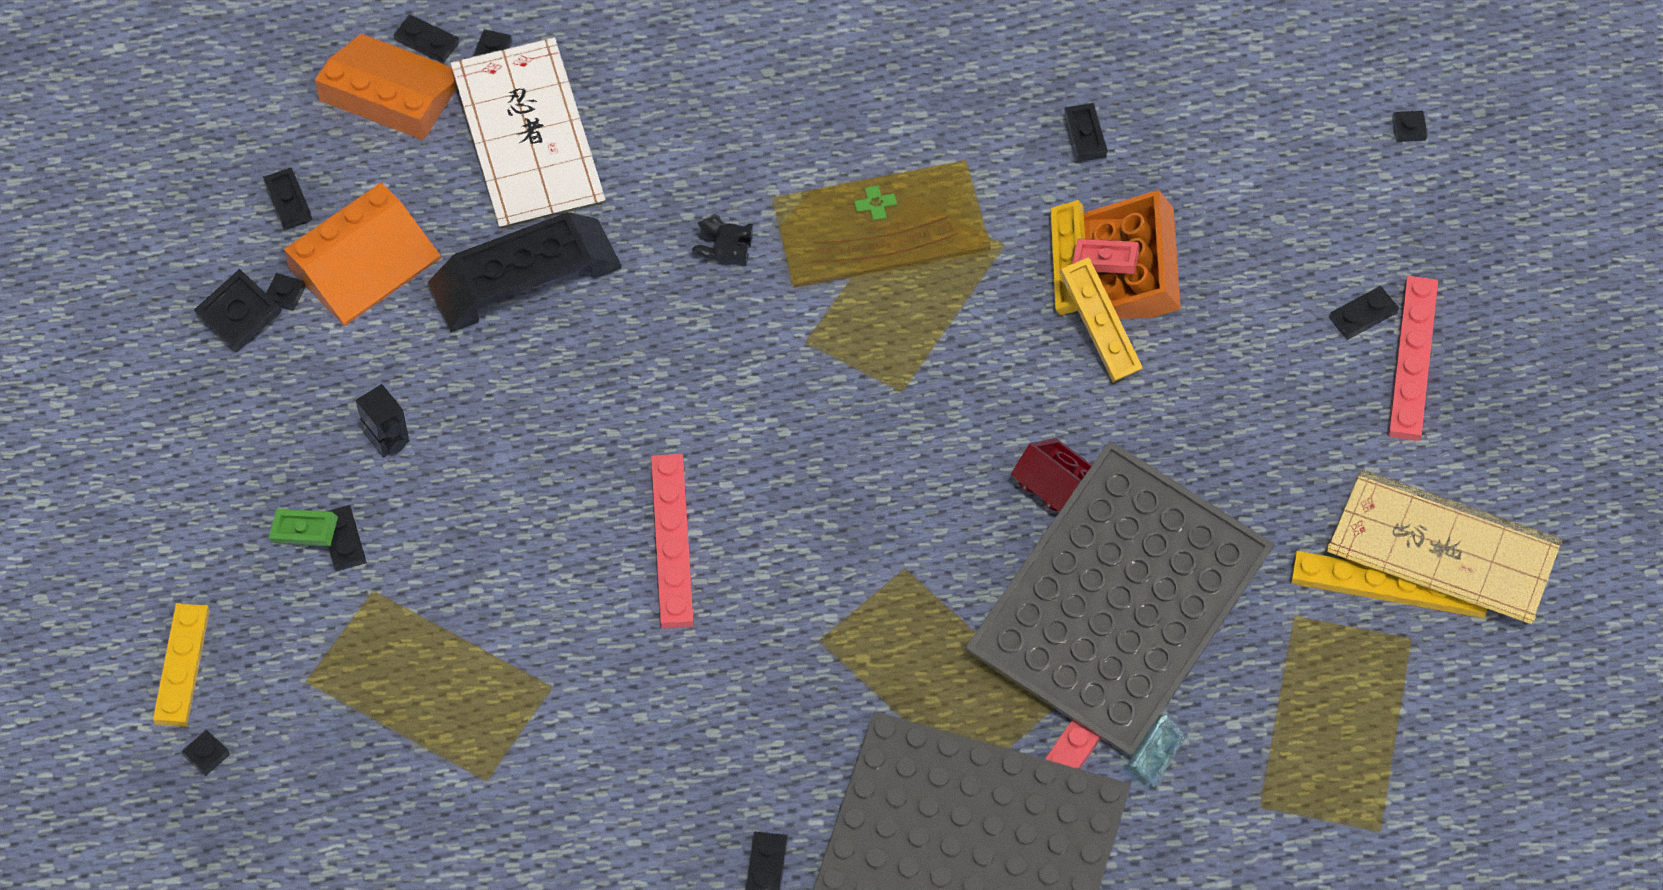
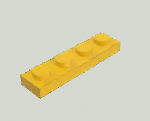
M1079 200L1051 208L1055 309L1060 315L1078 311L1059 272L1062 268L1072 264L1077 239H1085L1084 207Z
M1085 258L1062 268L1059 273L1112 382L1114 383L1141 371L1143 367L1090 258Z
M179 603L175 605L153 716L155 725L188 726L210 612L208 605Z

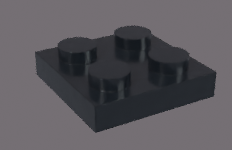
M238 269L194 309L195 313L236 352L282 312L280 306L241 269Z

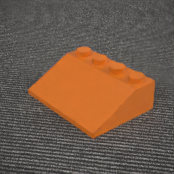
M362 33L331 56L315 79L319 101L421 140H425L458 88L452 67Z
M382 182L284 249L289 270L299 280L305 281V286L344 327L441 259L439 252L401 201Z
M1152 191L1084 212L1085 239L1139 243L1140 251L1135 274L1097 272L1118 318H1154L1181 310L1174 208L1161 191Z

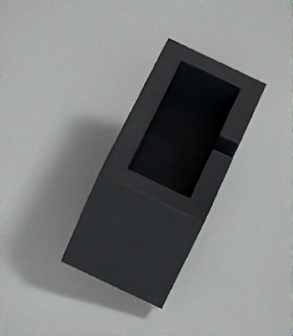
M383 384L356 399L358 413L361 417L362 431L383 458L391 453L400 452L410 442L403 409Z

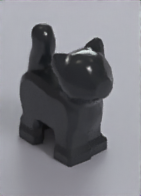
M716 214L698 222L700 228L698 238L716 240L713 248L705 245L694 246L692 248L694 255H701L723 265L737 264L747 266L749 254H747L748 248H751L753 240V224L748 223L746 226H739L734 223H724L720 216Z

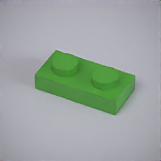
M276 509L269 539L279 544L330 546L338 516L328 511Z

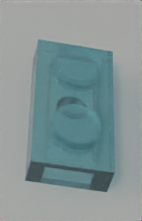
M1159 715L1127 767L1145 787L1155 788L1187 736L1168 715Z

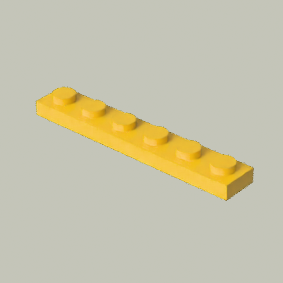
M1302 551L1296 552L1291 584L1485 618L1487 608L1355 561Z

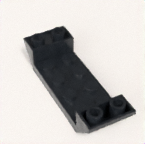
M566 212L453 254L428 281V286L450 332L479 322L477 308L586 267H588L594 279L621 269L622 266L598 219Z

